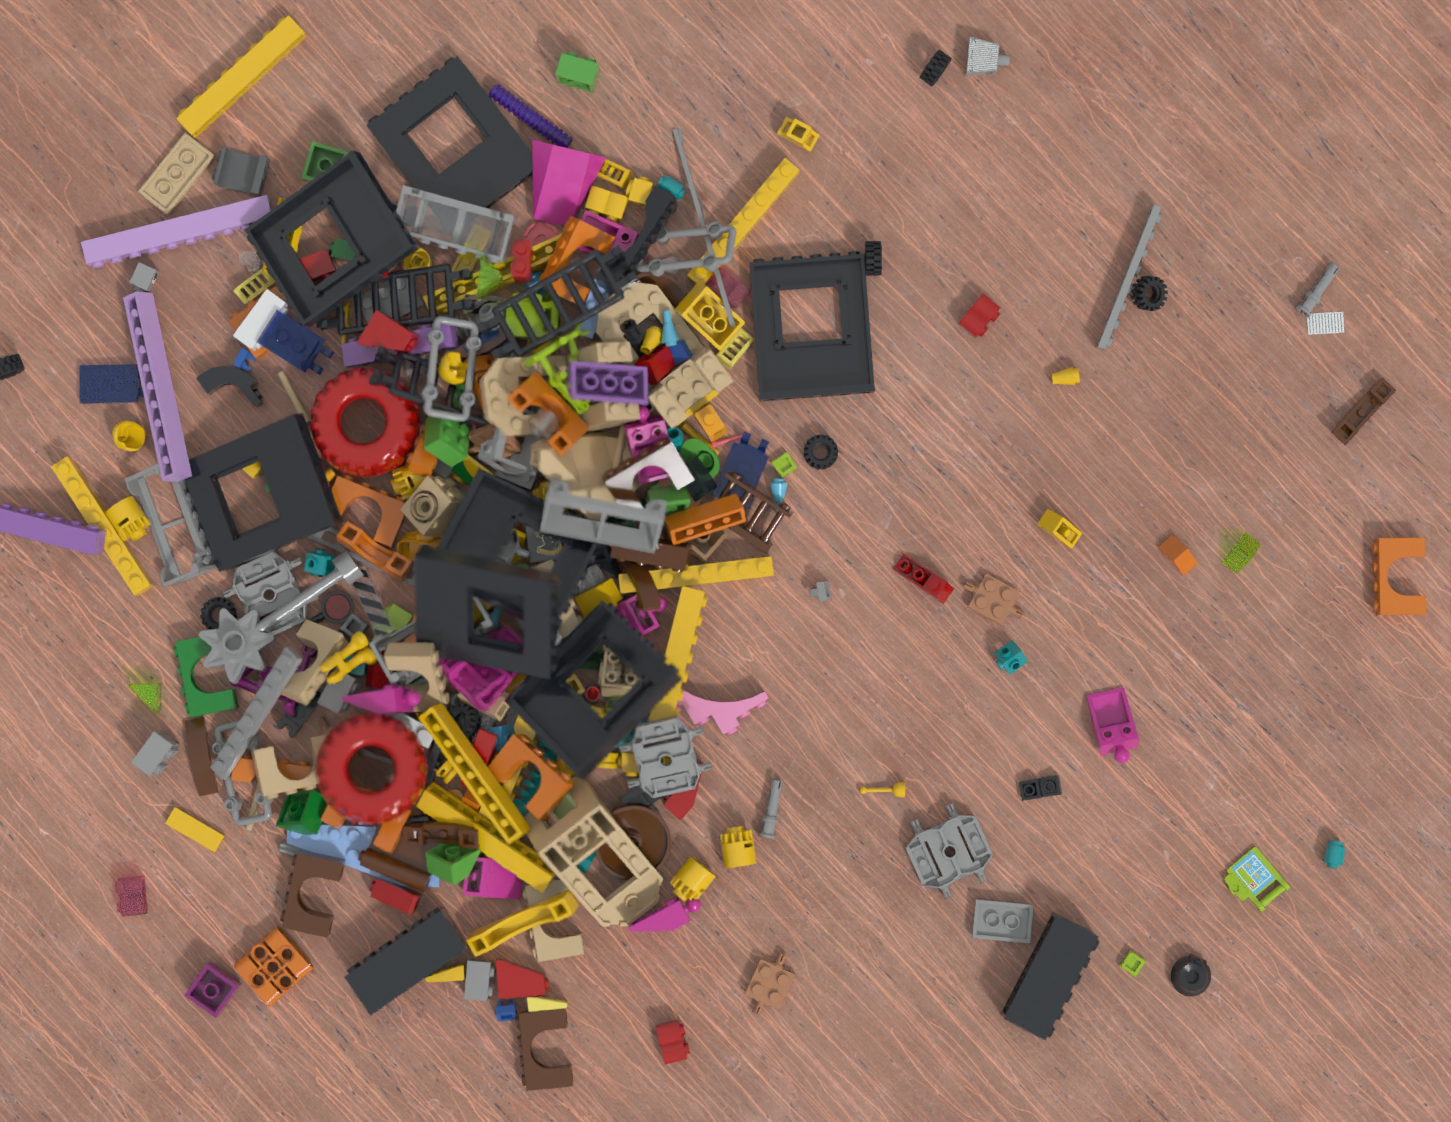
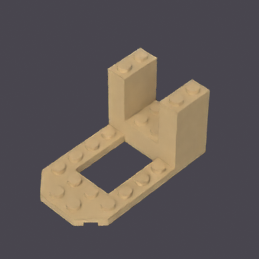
M637 282L622 290L624 293L623 300L598 313L595 332L604 343L627 342L623 336L625 333L620 330V326L624 321L634 319L639 324L650 314L654 313L663 325V311L670 310L672 323L679 339H684L693 356L670 370V373L663 376L659 383L654 385L648 383V401L657 414L664 419L665 424L673 428L687 417L684 413L685 410L710 391L714 390L719 393L731 384L733 379L712 351L702 346L684 320L674 311L675 308L657 285ZM632 347V361L624 365L635 366L634 362L639 359V356Z
M630 342L596 343L579 350L577 357L579 362L624 365L632 361ZM569 355L546 356L556 373L566 371L569 365ZM529 357L498 358L493 361L487 373L480 379L485 419L490 424L493 423L504 437L556 433L555 423L549 414L523 415V411L520 413L507 400L519 388L518 378H529L536 371L541 377H549L539 361L527 368L524 361ZM590 400L589 409L582 414H577L590 427L586 432L607 431L640 419L638 404ZM569 403V406H570V407L574 410V412H575V408Z
M576 775L571 779L575 785L569 792L578 806L552 827L545 820H538L531 812H528L523 816L531 827L527 835L537 853L602 927H610V925L629 926L658 903L659 889L662 886L663 878L620 828L600 795L586 779L583 781ZM605 842L634 874L632 878L606 898L598 892L576 866Z

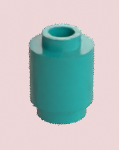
M663 175L656 186L674 194L676 200L678 199L679 201L686 192L683 190L684 185L670 176L666 177Z
M677 427L668 428V437L679 453L684 443L683 433Z
M1329 840V843L1326 844L1323 863H1327L1326 867L1338 869V866H1343L1346 849L1344 842Z

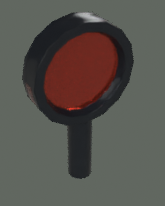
M343 591L330 592L322 601V612L308 620L318 623L326 618L333 623L346 622L350 615L354 613L355 605L353 599Z

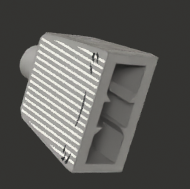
M969 37L965 77L996 75L998 66H1009L1010 55L999 54V44Z

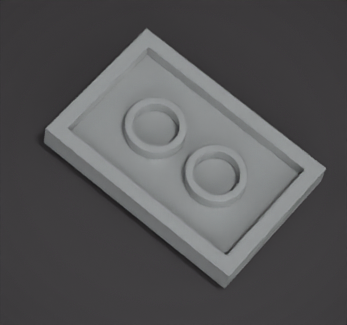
M407 277L397 279L400 319L410 313ZM388 280L379 285L380 308L382 312L392 317ZM371 291L361 296L362 314L368 323L373 316ZM416 292L417 307L420 308L424 304Z
M975 899L972 938L1030 943L1034 905Z

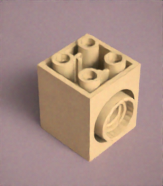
M428 475L400 510L423 536L442 538L465 493L458 490L456 483L451 478Z
M605 648L604 659H601L598 685L601 686L602 696L622 698L640 679L609 648Z

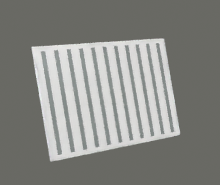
M1343 312L1311 314L1309 318L1307 317L1308 335L1344 333Z

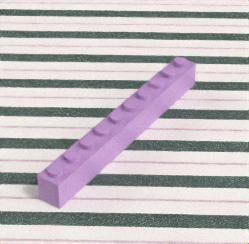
M264 195L82 241L81 245L85 261L90 267L100 268L107 262L112 264L120 263L123 261V258L130 257V259L141 257L143 253L155 254L160 252L159 249L167 248V250L178 248V244L185 243L186 245L197 243L198 239L211 240L218 234L225 236L233 234L234 230L241 229V231H245L246 228L271 211L272 205L270 198Z
M136 291L123 297L161 478L162 481L179 482L191 477L192 473L153 293Z

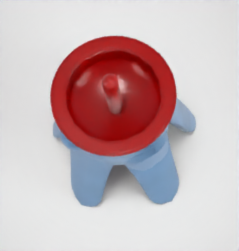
M598 684L592 687L586 686L584 699L596 704L599 698L604 697L599 691L600 686Z

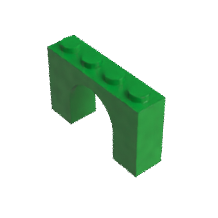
M200 637L175 642L174 654L176 658H179L180 663L177 666L178 674L182 676L184 683L181 684V689L187 699V703H185L186 713L190 714V717H196L239 708L235 689L207 693L201 690L195 683L194 668L200 659L208 656L212 647Z

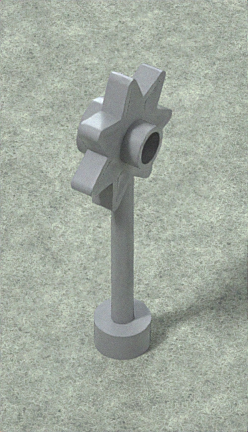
M344 551L332 560L336 566L335 570L260 622V615L256 610H251L240 620H237L225 608L221 609L219 629L204 630L199 633V637L212 647V650L203 662V666L208 670L225 666L228 679L233 684L239 682L246 667L265 672L267 667L260 652L276 642V638L272 634L265 632L343 578L351 585L364 576L350 554Z

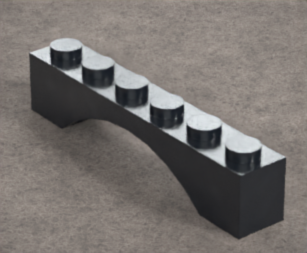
M656 186L645 201L646 220L639 237L624 252V256L608 263L617 282L628 274L637 271L638 264L646 257L651 244L656 242L660 230L665 228L668 218L671 214L675 213L677 201L674 194ZM600 269L595 277L598 286L614 293L602 269Z

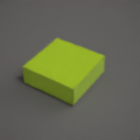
M785 452L771 462L781 478L798 468L788 452Z
M1129 950L1119 966L1136 977L1146 961Z

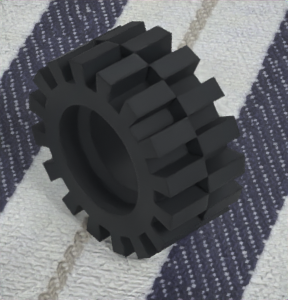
M939 49L924 68L920 79L932 87L946 70L952 58Z
M865 241L866 276H881V241Z
M1141 276V279L1138 278L1136 280L1137 283L1133 284L1135 289H1131V293H1134L1131 299L1135 300L1133 304L1137 305L1136 307L1141 310L1156 311L1161 309L1160 306L1165 304L1163 300L1167 301L1165 294H1168V291L1164 290L1167 288V285L1163 284L1164 281L1159 277ZM1149 286H1151L1153 294L1151 299L1148 301L1146 298V292Z
M19 354L0 358V381L25 370Z
M819 434L807 441L804 447V458L812 468L823 470L835 463L838 457V448L833 439L827 435ZM817 445L827 447L828 456L825 459H817L814 456L813 450Z
M215 597L203 604L204 607L201 608L200 612H202V615H200V618H202V623L207 629H219V622L213 620L212 611L217 607L225 608L237 618V610L228 599Z
M455 703V706L451 705V710L447 709L456 724L460 715H466V724L460 728L466 738H471L470 735L474 736L476 734L474 730H479V727H476L477 724L481 723V721L477 720L480 718V715L477 714L478 711L464 703Z

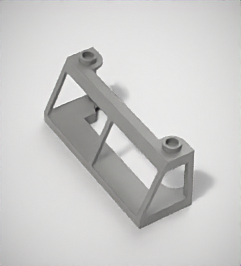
M512 352V353L506 355V357H504V358H519V357H517V356L515 355V353ZM527 353L522 357H530L532 354ZM542 377L546 382L549 380V377ZM532 405L531 411L523 410V413L527 415L548 414L536 405ZM496 427L493 440H487L482 444L478 458L504 475H536L537 468L530 464L531 448L534 443L545 438V434L525 435L521 453L513 454L510 460L502 457L507 437H504ZM493 461L503 462L502 467Z
M159 464L125 478L127 490L132 495L139 496L145 515L151 523L150 528L165 566L160 570V580L164 587L175 585L218 569L215 566L212 551L208 547L205 532L201 528L199 516L195 512L194 502L188 493L185 479L179 482L165 481V483L172 482L184 518L163 525L146 481V477L151 475L161 476ZM186 522L197 553L192 555L193 563L190 565L192 571L181 575L165 529Z
M551 479L545 496L540 532L655 553L665 517L667 501L652 499L647 503L646 509L571 495L569 494V487L564 481ZM564 507L600 513L602 514L601 521L563 515ZM606 515L640 521L638 529L604 522Z
M473 596L485 618V621L474 629V635L486 637L498 631L481 600ZM416 620L389 636L380 634L372 639L373 642L369 643L392 685L405 686L422 676L417 672L407 670L393 673L392 670L387 669L386 661L381 654L383 650L387 649L388 643H397L416 632Z

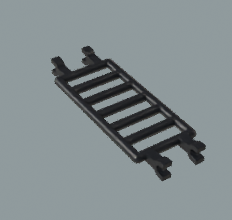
M620 246L614 247L604 255H602L600 250H594L495 306L492 309L495 317L477 325L483 335L500 325L509 343L492 351L494 358H504L512 352L517 357H522L623 300L624 293L622 290L636 284L639 280L636 274L632 272L620 281H616L608 263L625 255ZM594 259L597 260L615 293L614 296L607 300L604 299L586 266L587 263ZM578 268L598 302V305L589 310L569 276V273ZM560 278L563 279L581 312V315L572 320L552 285L553 282ZM544 287L565 323L554 329L535 294ZM527 297L530 299L548 332L540 338L536 337L518 303ZM509 307H512L531 342L520 348L501 313Z
M450 264L388 272V277H379L371 283L373 314L376 310L381 311L378 281L389 280L392 318L406 327L430 324L439 316L455 318V311L476 309L475 302L472 299L454 302L453 281L473 280V272L469 271V269L452 272ZM444 272L447 314L437 315L433 274ZM426 275L429 316L418 317L415 276ZM407 277L411 318L400 320L397 279ZM361 291L353 296L356 326L345 327L344 306L342 304L336 308L337 318L319 320L316 323L317 328H321V330L337 328L339 335L363 333L367 324L363 325Z
M379 346L374 361L394 365L392 376L384 375L380 370L374 368L369 384L388 387V392L391 395L424 406L425 401L421 396L415 395L421 366L428 368L429 360L404 351H398L397 354L388 352L386 348ZM403 359L414 363L408 392L397 388ZM439 363L436 364V373H435V382H434V387H435V388L437 387V382H438V378H439V374H438ZM449 384L445 404L433 400L432 409L462 414V410L452 407L456 385ZM483 411L481 417L470 413L467 421L482 426L490 424L485 419Z

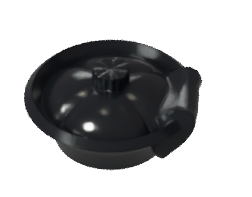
M1190 953L1189 956L1180 958L1173 965L1171 982L1180 994L1190 997L1197 996L1208 988L1211 982V971L1206 960Z

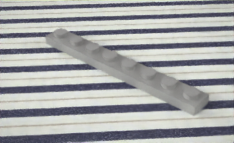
M1154 204L1151 207L1096 349L1103 351L1106 347L1109 348L1112 343L1113 337H1111L1113 329H1117L1120 319H1117L1118 315L1125 310L1127 302L1124 300L1127 294H1131V289H1133L1132 280L1134 276H1138L1141 269L1139 262L1141 259H1145L1148 249L1145 247L1147 242H1151L1154 237L1155 231L1153 227L1155 223L1158 224L1161 219L1160 206Z
M285 647L210 768L222 780L228 779L303 658L292 647Z

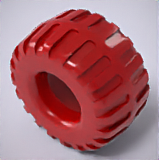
M355 368L344 371L327 381L322 390L316 395L310 413V429L319 453L337 470L356 477L379 476L399 467L407 460L410 452L413 451L414 444L420 433V413L417 403L391 395L388 392V387L369 384L374 368ZM380 370L384 375L392 376V374ZM400 379L398 380L397 388L408 392L409 388ZM358 399H370L377 402L382 407L386 416V425L383 433L376 440L369 443L351 441L344 434L341 427V417L344 409L351 402Z
M363 713L343 720L327 734L317 754L315 772L318 788L327 804L335 812L356 823L381 824L400 817L416 803L426 783L428 765L424 747L418 736L409 726L397 718L386 714ZM375 745L381 747L391 755L394 761L395 772L392 781L385 788L376 792L360 790L352 783L348 775V764L351 756L356 750L364 746Z

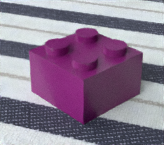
M210 961L202 969L184 996L216 1018L224 1010L242 983Z

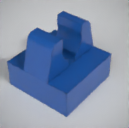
M241 348L233 365L240 369L251 371L252 368L247 366L245 361L249 359L256 361L257 359L248 350Z
M509 999V1005L503 1006L502 1000H498L497 1007H495L498 1022L516 1020L517 1011L513 999Z

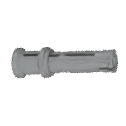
M1333 263L1328 264L1311 291L1306 292L1301 304L1296 306L1295 309L1300 314L1308 318L1311 316V311L1316 304L1321 302L1320 297L1340 268Z
M771 779L765 815L761 818L763 823L758 836L775 839L774 831L775 825L778 823L776 816L782 781Z

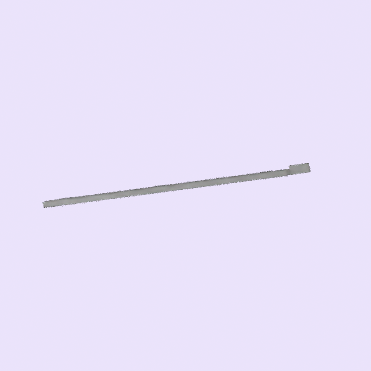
M674 129L675 140L700 225L703 228L706 227L688 161L681 144L684 143L681 129ZM704 235L709 254H714L710 236ZM717 268L714 273L729 324L733 327L735 322L719 268Z

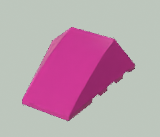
M532 139L533 219L565 226L570 216L576 218L606 157Z
M508 626L486 636L524 644V641ZM442 658L438 660L449 682L476 709L486 712L517 674L516 672L451 659L443 660Z

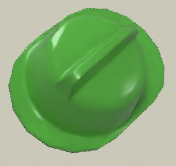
M692 438L682 444L680 452L685 462L694 455H697L712 478L718 474L720 468L719 457L706 443Z

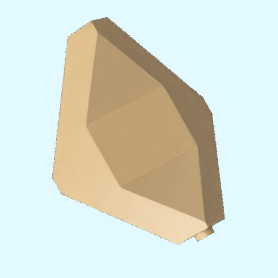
M603 431L585 432L562 456L548 443L555 434H550L532 445L530 464L538 468L550 481L551 479L564 481L569 487V494L617 503L602 476L612 467L619 434ZM626 440L620 465L625 459L631 458ZM636 474L632 482L633 492L642 485L638 484ZM580 510L589 520L601 521L602 514Z

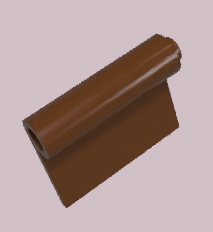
M383 823L378 824L370 846L366 850H362L358 857L360 866L425 892L433 875L428 872L425 852L441 843L425 842L423 846L405 845L402 833L391 855L373 845Z

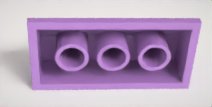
M571 361L566 368L568 375L566 377V389L571 399L648 404L647 367Z

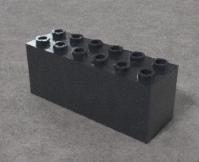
M437 907L427 914L428 919L424 921L421 918L411 925L412 930L408 932L405 929L395 937V942L392 943L389 940L378 948L380 950L379 953L376 954L373 951L362 959L364 961L363 964L360 965L358 962L346 970L348 974L344 978L370 1016L469 947L467 939L445 907L441 910Z
M1053 912L1000 1014L1003 1019L1045 1041L1047 1037L1050 1038L1055 1030L1053 1025L1056 1019L1059 1021L1063 1015L1064 1010L1062 1008L1065 1002L1068 1003L1073 995L1071 992L1073 986L1078 985L1082 977L1080 975L1082 969H1086L1091 958H1089L1091 951H1095L1098 947L1099 940L1097 939L1099 936Z

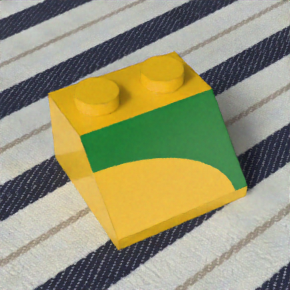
M469 455L468 458L454 465L451 470L454 473L453 478L461 484L465 481L469 485L479 468L494 475Z

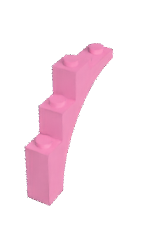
M684 690L682 702L678 701L676 708L681 711L680 706L683 705L694 724L699 723L700 726L709 721L708 716L712 715L723 734L727 733L729 736L738 730L737 726L740 725L736 718L738 716L741 719L751 713L749 710L755 706L759 709L766 705L768 696L764 691L752 698L740 701L717 702L705 700Z

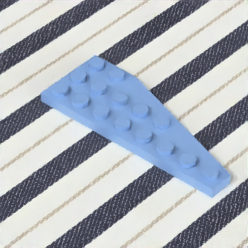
M321 824L316 835H303L287 830L288 844L310 852L346 859L345 865L400 886H407L360 866L358 857L362 850H366L370 846L378 826L342 825L341 829L338 830L329 825ZM432 875L428 887H440V878Z

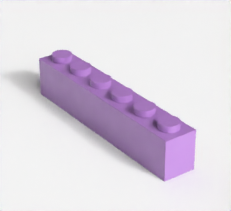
M441 324L440 331L443 333L444 339L438 346V352L458 348L456 326ZM431 325L419 326L418 330L409 328L420 336L415 349L407 353L416 356L429 354L431 345L427 341V336L433 330V327ZM359 338L347 340L348 343L341 344L345 367L354 368L378 363L374 361V358L379 348L357 344ZM387 349L388 352L393 354H397L398 352L397 350Z
M4 502L0 505V532L91 555L103 553L106 530L99 529V525L88 524L87 526L83 525L82 521L79 520L68 521L63 516L54 515L52 517L48 516L47 512H32L27 507H13L11 503Z

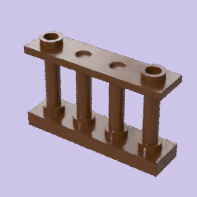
M728 471L724 477L728 478L729 482L718 499L729 496L737 484L746 490L740 499L743 507H745L752 494L762 500L747 524L742 525L740 523L728 527V529L768 553L773 545L770 542V537L784 515L789 518L793 514L790 510L791 507L784 502H781V504L743 481L742 476L737 472L733 471L731 473ZM770 505L778 510L764 534L758 535L754 532V527L767 506Z

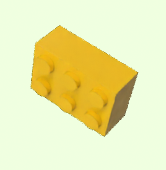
M698 282L674 309L681 318L719 351L725 347L745 324V321L731 309L735 326L731 327L723 301L701 282Z

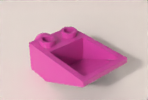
M586 210L581 221L615 237L609 251L619 245L622 251L625 252L639 237L638 232ZM627 235L629 236V239L627 241L622 240V236ZM589 246L577 248L586 254L596 250Z
M643 405L639 406L640 419L638 421L623 424L631 459L637 456L640 450L650 448L655 445L657 440L668 437L664 419L660 415L648 418L649 410ZM653 465L646 466L636 473L638 484L670 477L663 468Z
M637 595L616 606L615 608L618 610L616 614L619 617L624 615L631 622L628 625L631 629L635 626L645 635L661 626L655 611L663 612L666 610L668 602L664 597H659L661 609L642 611L641 608L636 606L638 601L636 600ZM646 618L652 619L651 625L646 624Z
M404 685L383 686V690L342 697V701L377 714L414 711V706L419 704L421 699L417 691H413L412 688H404Z
M1124 687L1086 695L1100 756L1114 753V758L1118 763H1126L1130 757L1128 750L1138 748L1139 738Z
M478 856L476 862L480 866L478 869L472 868L469 876L464 879L463 895L520 900L523 880L519 879L508 869L503 868L492 858ZM470 882H477V887L471 888Z
M673 897L664 902L665 906L630 924L628 930L629 932L673 931L690 922L691 918L688 912H698L701 908V902L699 899L692 898V900H687L686 905H683L680 898L675 899Z

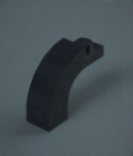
M220 366L211 368L196 377L209 395H212L223 386L236 385L244 391L255 407L258 408L264 404L261 400L263 398L262 394L257 388L253 389L259 383L241 369Z

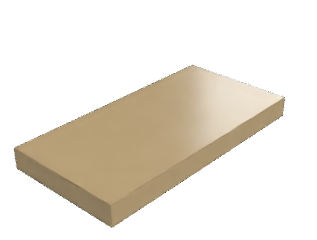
M185 132L138 190V193L169 216L216 156Z

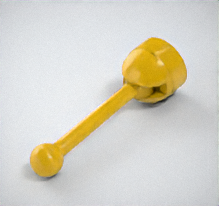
M898 782L893 788L861 787L859 792L861 794L866 792H893L896 797H906L905 782Z

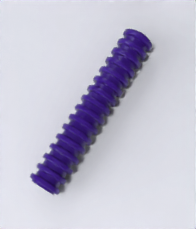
M496 84L492 88L489 97L490 99L493 98L494 102H499L498 104L500 106L503 105L504 109H508L509 113L513 112V116L517 115L519 120L522 119L523 123H528V127L532 126L533 130H537L538 134L541 133L542 137H547L546 140H551L552 144L565 148L570 146L573 137H568V134L563 133L562 129L559 130L558 126L554 127L552 122L549 123L548 119H543L544 116H539V112H534V109H530L529 105H524L525 102H520V99L515 98L514 94L511 95L510 91L506 92V89L504 87L501 88L500 84Z

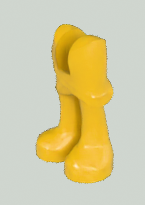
M358 631L353 634L350 643L340 652L336 651L319 666L322 672L336 667L337 670L326 677L328 684H336L341 681L347 673L362 663L373 665L378 661L373 650L365 648L368 645V640L362 632ZM360 650L354 657H352L346 663L343 661L345 658H347L355 651Z

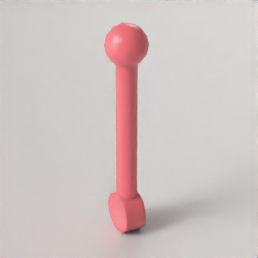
M744 431L741 435L717 442L713 441L710 444L716 448L718 445L737 439H747L749 433Z

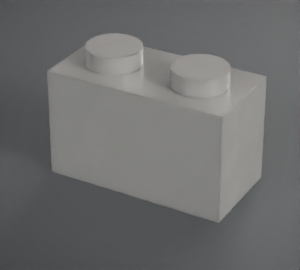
M468 959L464 999L488 1001L489 997H492L493 985H490V979L494 977L495 966H492L491 960Z

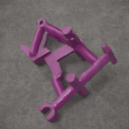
M302 646L303 659L294 673L307 670L310 659L314 658L317 654L316 649L312 648V651L307 653V646ZM266 666L267 670L265 672L255 670L258 675H261V681L257 684L244 679L254 670L248 667L245 668L237 684L232 682L230 684L233 687H240L256 694L273 667ZM280 695L277 700L286 701L283 707L287 715L294 717L296 701Z

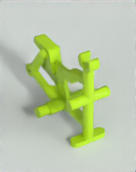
M584 322L575 326L574 330L524 361L527 368L539 361L549 376L547 383L552 388L555 387L575 408L577 414H582L589 409L590 400L571 399L566 389L567 372L561 371L556 373L546 356L568 344L571 352L568 356L569 364L571 361H578L579 352L574 339L578 336L585 337L590 332L589 330L585 332L580 330V326Z

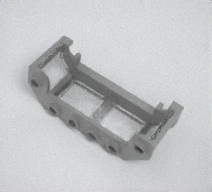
M405 185L402 187L396 210L411 236L419 238L418 242L430 244V241L436 242L437 247L447 250L449 246L456 248L455 252L465 255L467 251L474 253L473 257L484 260L486 256L489 257V262L499 264L500 261L506 262L505 255L513 225L516 224V216Z

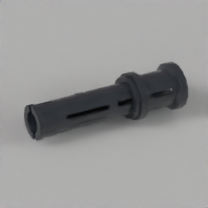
M628 319L621 324L620 330L626 334L627 342H630V345H633L638 355L642 357L644 353L640 348L643 344L644 335L636 327V321Z

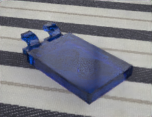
M279 310L275 311L256 341L305 373L309 368L320 375L324 368L314 362L320 352L330 359L334 354L333 351L323 345L326 341L325 339Z
M137 364L79 365L80 404L138 403V397H144L143 389L140 388V375Z
M744 431L740 443H733L717 480V487L711 495L715 497L720 496L729 482V479L724 477L728 471L731 473L733 471L737 472L742 476L743 481L756 488L769 456L764 455L769 442L762 439L758 449L750 446L748 442L751 434ZM736 484L729 496L737 494L740 500L746 490ZM752 496L750 497V499H749L748 502L746 503L744 509L747 510V508H748V506H749V503H750V501H751V499H752Z

